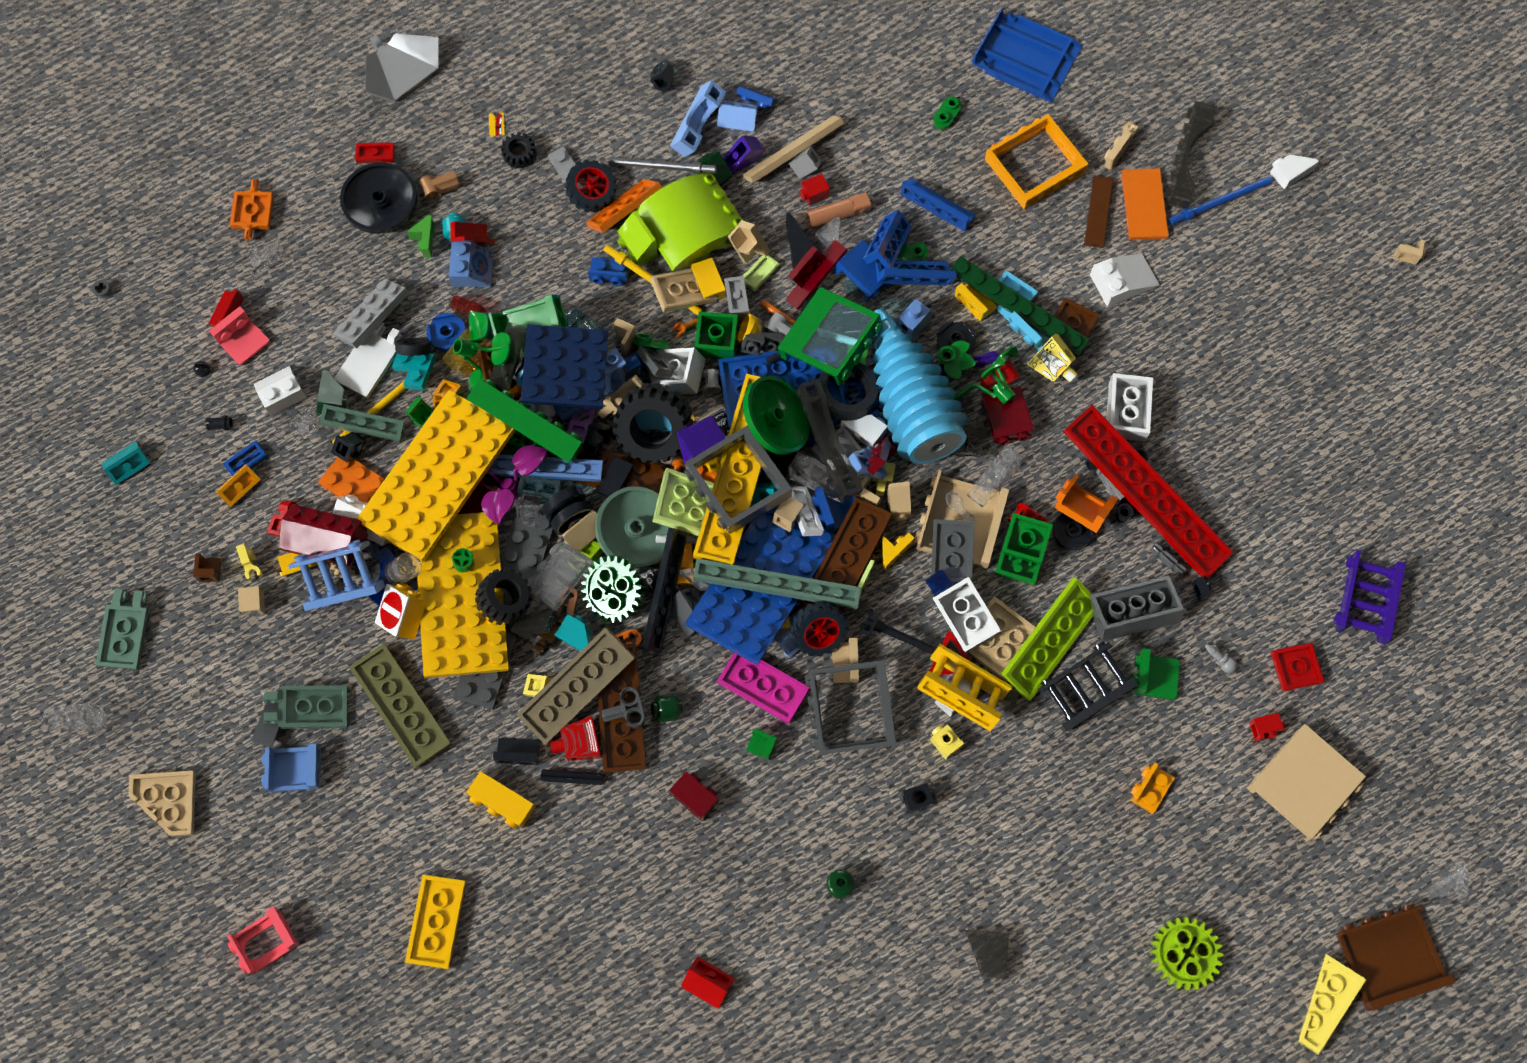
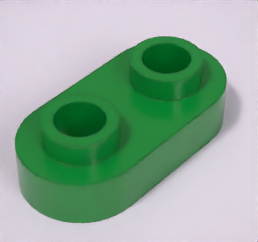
M948 97L941 104L933 118V124L937 129L945 130L952 125L962 107V103L958 98Z

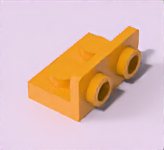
M1156 762L1144 768L1141 774L1144 777L1140 784L1136 783L1130 792L1133 795L1131 801L1151 814L1155 813L1175 777L1158 768L1159 764Z

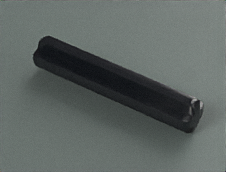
M543 769L540 776L541 781L590 785H602L604 779L602 773Z

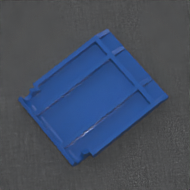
M1001 8L971 60L972 64L984 69V73L1052 103L1082 45L1067 35L1016 14L1014 16L1012 11L1009 15H1005L1003 13L1004 8Z

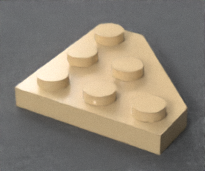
M195 771L129 775L128 796L157 822L169 836L194 835Z

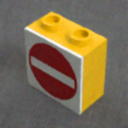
M387 584L375 623L395 637L415 639L427 600L420 596V592L410 590V586L406 584Z

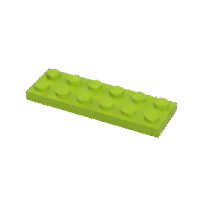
M1077 578L1071 579L1001 673L1026 700H1032L1038 689L1042 686L1041 682L1049 677L1093 617L1090 595L1092 594Z

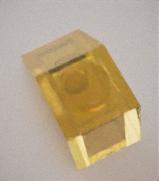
M465 329L459 338L471 340L470 331ZM453 345L442 358L447 367L464 378L475 369L472 364L462 359V355L453 352ZM476 355L469 357L477 364Z

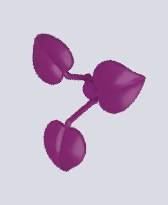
M524 446L514 454L512 463L516 466L513 470L514 480L505 478L501 481L491 470L487 471L500 484L497 492L490 491L482 499V509L490 520L496 524H501L505 515L511 510L514 501L522 493L518 486L520 483L518 472L521 476H527L537 470L547 456L548 451L545 448Z

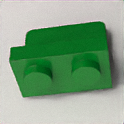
M1142 648L1134 658L1136 674L1133 675V678L1139 683V686L1134 689V695L1174 700L1177 697L1179 661L1173 658L1150 655L1151 649Z

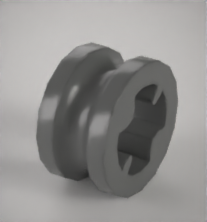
M98 280L93 284L92 291L96 297L106 299L111 295L112 288L105 280ZM102 286H104L106 290H102V293H100L98 289H102Z

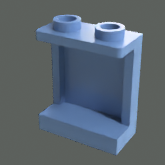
M308 744V747L282 749L265 747V753L262 754V764L265 766V771L261 777V784L266 791L283 792L320 789L321 747L319 745Z

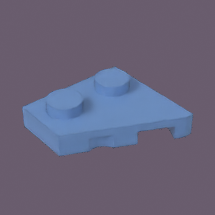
M870 445L866 449L862 448L859 451L853 452L848 457L852 464V469L857 474L881 480L888 475L883 466L874 475L867 471L868 459L872 455L870 452L873 449Z

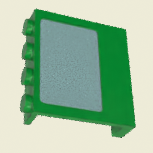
M820 287L777 348L781 358L788 361L792 356L834 376L837 385L841 386L849 378L852 368L860 362L861 355L865 349L867 350L871 346L872 339L876 334H879L883 324L879 313Z

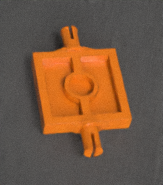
M254 179L251 180L250 190L234 191L230 227L232 229H244V240L247 241L252 240L253 230H270L274 195L272 192L259 191L260 181L256 179L255 181Z

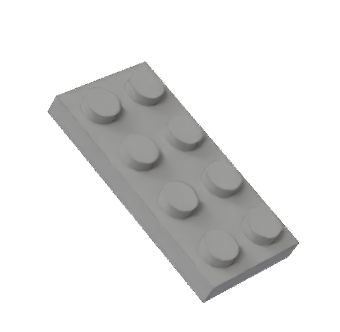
M384 279L350 313V316L338 325L333 335L357 349L409 294L408 290L388 279Z

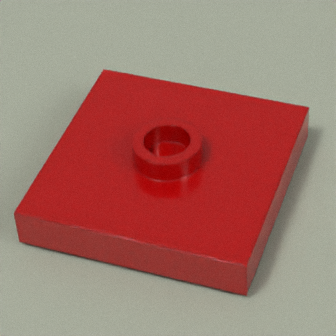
M1313 643L1270 652L1282 692L1325 683Z

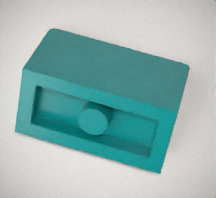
M135 441L102 462V467L113 483L117 485L150 464V461Z

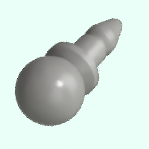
M1205 645L1208 653L1218 660L1216 664L1221 665L1224 672L1233 673L1236 671L1238 664L1233 657H1229L1227 653L1222 654L1212 645Z

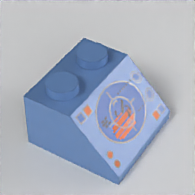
M452 242L449 278L452 286L491 287L494 252L472 242Z

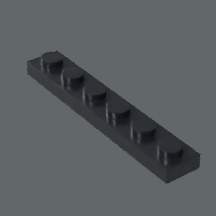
M675 528L668 529L642 649L661 653L688 535V533Z

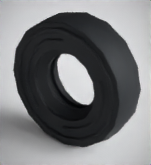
M405 338L395 342V350L400 355L418 356L430 353L431 344L427 339Z

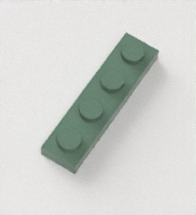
M324 404L319 425L400 442L404 421Z

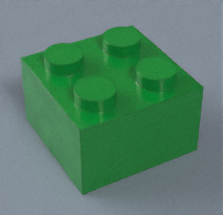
M699 311L694 348L704 358L723 359L735 357L738 315Z

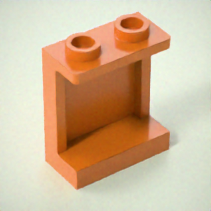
M1076 474L1072 480L1068 478L1063 488L1058 492L1055 497L1058 502L1054 508L1097 533L1119 498L1111 494L1107 502L1101 500L1076 484L1079 475Z

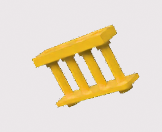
M939 644L930 657L931 660L936 662L933 672L928 671L919 682L917 689L991 731L1002 716V713L995 710L998 699L1002 701L1012 689V686ZM944 667L955 673L951 683L940 678ZM962 678L973 684L969 694L958 688ZM980 688L991 694L987 705L976 699Z

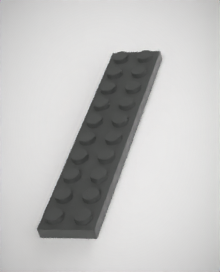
M518 508L500 559L501 569L507 568V571L514 569L516 574L519 572L523 574L522 578H527L529 581L527 586L532 588L529 594H533L554 529L551 526L552 520L547 519L545 515ZM502 589L503 603L505 605H512L513 600L510 593ZM526 612L515 622L505 625L508 666ZM506 671L460 675L453 699L494 710Z

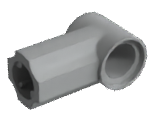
M774 313L763 327L765 333L781 334L784 339L792 325L788 323L783 315Z

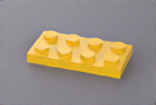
M422 875L405 963L450 969L466 881Z

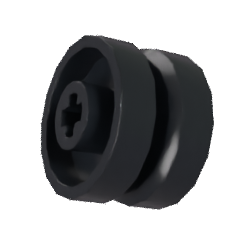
M571 486L565 488L544 503L542 511L547 519L552 520L551 526L556 534L563 535L589 512L594 510L591 503L585 501L586 495L581 487Z

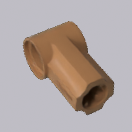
M454 171L437 177L428 175L419 181L427 201H432V198H439L442 193L460 187Z

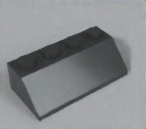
M1169 575L1090 595L1095 626L1102 642L1179 623L1184 613V607Z

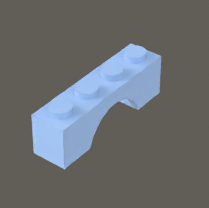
M712 80L700 87L670 144L671 148L684 157L696 151L703 137L701 136L702 127L711 113L720 105L726 93L724 89Z

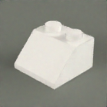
M290 366L254 384L256 392L270 416L307 398Z

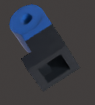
M636 352L624 359L627 364L625 366L627 370V375L624 376L625 382L634 375H637L639 378L644 379L642 381L643 384L651 383L649 368L642 362V359Z

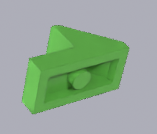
M427 215L407 232L410 240H419L418 249L422 252L424 258H432L435 226L432 215Z

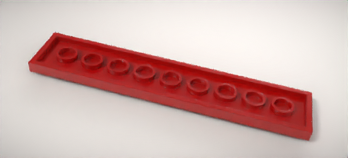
M1093 405L1089 406L1062 431L1200 576H1204L1205 580L1233 553Z

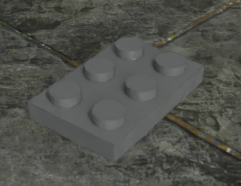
M934 519L931 581L960 582L967 577L972 581L975 521Z

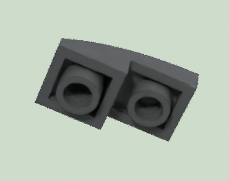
M775 333L747 334L740 347V352L759 355L760 351H778L777 347L782 342L783 335Z
M266 703L252 741L273 747L280 732V727H278V723L264 724V712H278V703Z

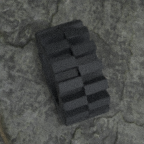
M517 132L516 136L514 133H511V138L509 136L505 137L506 141H502L501 152L508 166L511 167L513 165L516 169L518 166H520V169L524 168L523 165L530 166L529 162H534L537 153L532 138L530 136L527 137L526 133H523L521 136L520 132ZM516 146L526 148V151L521 155L512 154V150Z

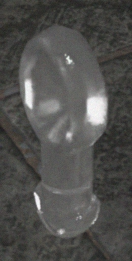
M948 492L945 498L947 505L952 510L958 511L966 521H975L974 515H971L963 506L962 498L954 492Z

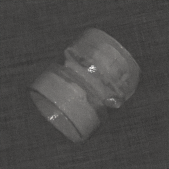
M403 553L387 564L385 568L386 577L395 585L397 583L405 584L420 574L422 568L421 561L412 553Z

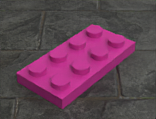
M736 653L732 655L717 680V684L788 725L810 690V687H806L805 684L763 660L757 666Z

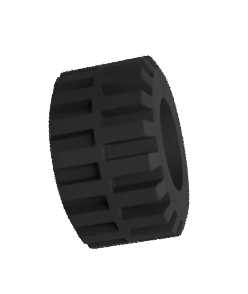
M502 568L500 571L496 569L489 573L479 584V588L475 593L478 595L475 598V603H479L477 609L478 611L482 610L483 618L487 616L489 618L488 621L491 623L496 621L497 625H501L503 622L507 625L521 617L530 607L531 602L529 601L533 595L529 594L532 588L527 586L529 582L527 578L523 579V574L520 572L516 574L514 569L507 571V568ZM495 588H502L508 591L512 597L513 604L505 605L498 601L495 596Z

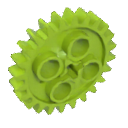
M1184 917L1182 923L1179 918L1174 919V924L1171 921L1166 922L1167 928L1164 926L1159 927L1162 934H1154L1158 941L1151 942V945L1156 947V950L1150 951V954L1156 955V958L1151 963H1158L1159 965L1155 972L1162 971L1163 973L1160 978L1168 977V985L1176 982V989H1180L1183 984L1185 991L1190 990L1191 985L1194 990L1199 989V983L1201 986L1206 987V979L1212 982L1214 978L1211 974L1217 975L1220 973L1215 967L1223 965V963L1217 960V958L1224 956L1222 953L1217 952V949L1222 947L1221 944H1215L1214 942L1218 939V936L1211 937L1210 934L1213 929L1204 930L1205 923L1203 922L1198 926L1196 918L1191 923H1189L1188 917ZM1179 932L1185 934L1187 938L1185 944L1178 941L1177 936ZM1193 937H1196V942L1192 945L1188 952V954L1191 957L1185 958L1180 970L1177 971L1176 968L1178 964L1182 961V959L1185 956V953L1183 951L1190 947ZM1199 944L1205 947V956L1198 954L1197 946ZM1169 951L1176 955L1175 963L1168 961L1167 953ZM1188 963L1195 967L1194 975H1190L1187 972L1186 967Z

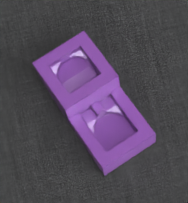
M584 408L580 412L590 414L587 421L579 420L578 412L574 414L572 420H570L567 433L570 434L571 431L582 437L580 441L584 443L588 425L592 423L596 409Z

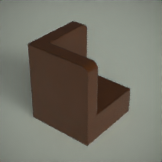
M196 553L193 577L199 582H219L221 559L204 558L200 553Z

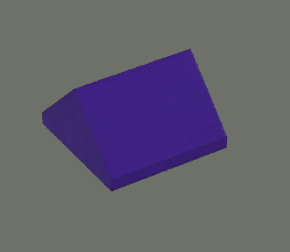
M712 416L677 431L684 465L688 460L725 439L724 434Z

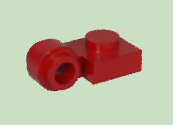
M1011 361L1000 367L1008 385L1020 379V375ZM991 374L986 379H980L981 386L991 392L994 391L992 388L997 384V381Z
M285 500L279 504L278 510L280 515L273 514L266 531L268 534L280 537L282 518L292 504L297 505L296 502Z

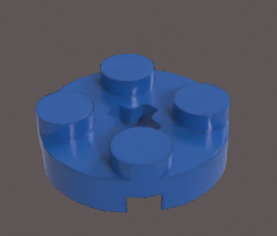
M442 313L435 316L431 324H428L426 330L430 344L436 350L444 352L453 351L455 340L458 338L466 339L467 336L463 320L452 313ZM445 329L452 331L448 336L442 335Z

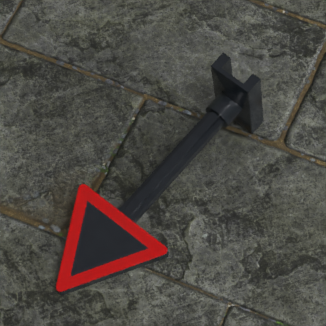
M871 608L868 609L869 617L865 624L862 623L861 625L863 634L870 637L873 631L882 632L927 653L933 654L936 650V646L886 625L884 621L878 619L877 611ZM948 630L942 645L974 663L963 650L953 633ZM933 661L929 669L930 672H933L935 668V661ZM944 667L941 675L955 673Z

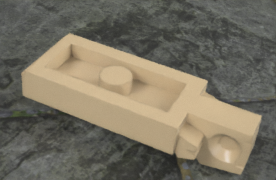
M1128 122L1123 127V134L1121 136L1118 135L1112 150L1108 149L1105 154V167L1112 170L1137 133L1139 126Z
M634 375L605 398L603 409H599V412H597L602 419L609 413H612L614 416L624 396L630 393L636 386L641 388L643 382L637 375Z

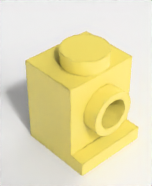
M939 725L931 732L933 734L930 739L945 759H948L964 745V742L958 738L949 725L945 727ZM948 736L950 741L944 742L942 737Z

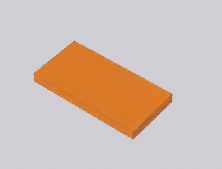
M1160 168L1122 170L1121 176L1129 240L1167 239L1168 229Z
M648 179L641 180L586 221L587 226L590 229L604 233L640 206L652 194L662 188L661 184Z

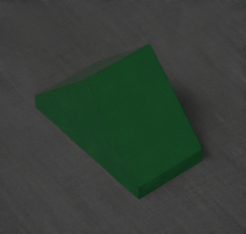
M719 152L706 153L696 161L702 162L703 165L717 166V173H712V175L715 176L720 186L733 177Z

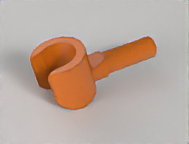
M698 319L685 324L678 322L672 331L679 330L680 332L676 337L680 338L686 329L697 324Z

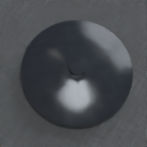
M385 162L367 164L355 170L344 182L340 193V205L347 220L357 229L373 234L391 232L404 225L413 215L418 201L417 189L411 176L401 167Z

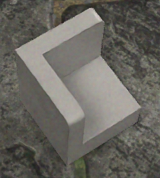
M812 146L793 157L789 165L798 178L801 179L818 169L822 161Z

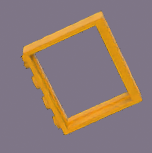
M1049 114L1040 119H1035L1028 126L1021 127L1017 133L1007 135L1000 143L992 144L991 148L986 150L985 155L987 163L1023 209L1085 174L1088 167L1086 160ZM1045 130L1071 162L1072 166L1024 193L999 161L998 157Z

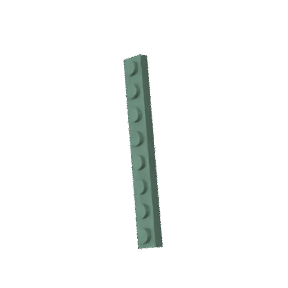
M702 559L696 560L693 581L812 602H830L831 605L834 604L852 609L858 608L861 587Z

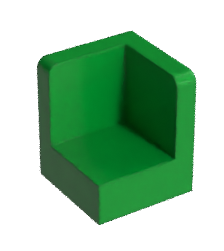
M754 728L746 751L769 761L777 743V737Z

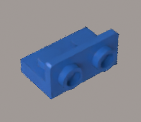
M592 257L588 276L589 280L596 284L609 282L612 285L621 286L622 284H628L630 269L624 264L620 265L615 259Z

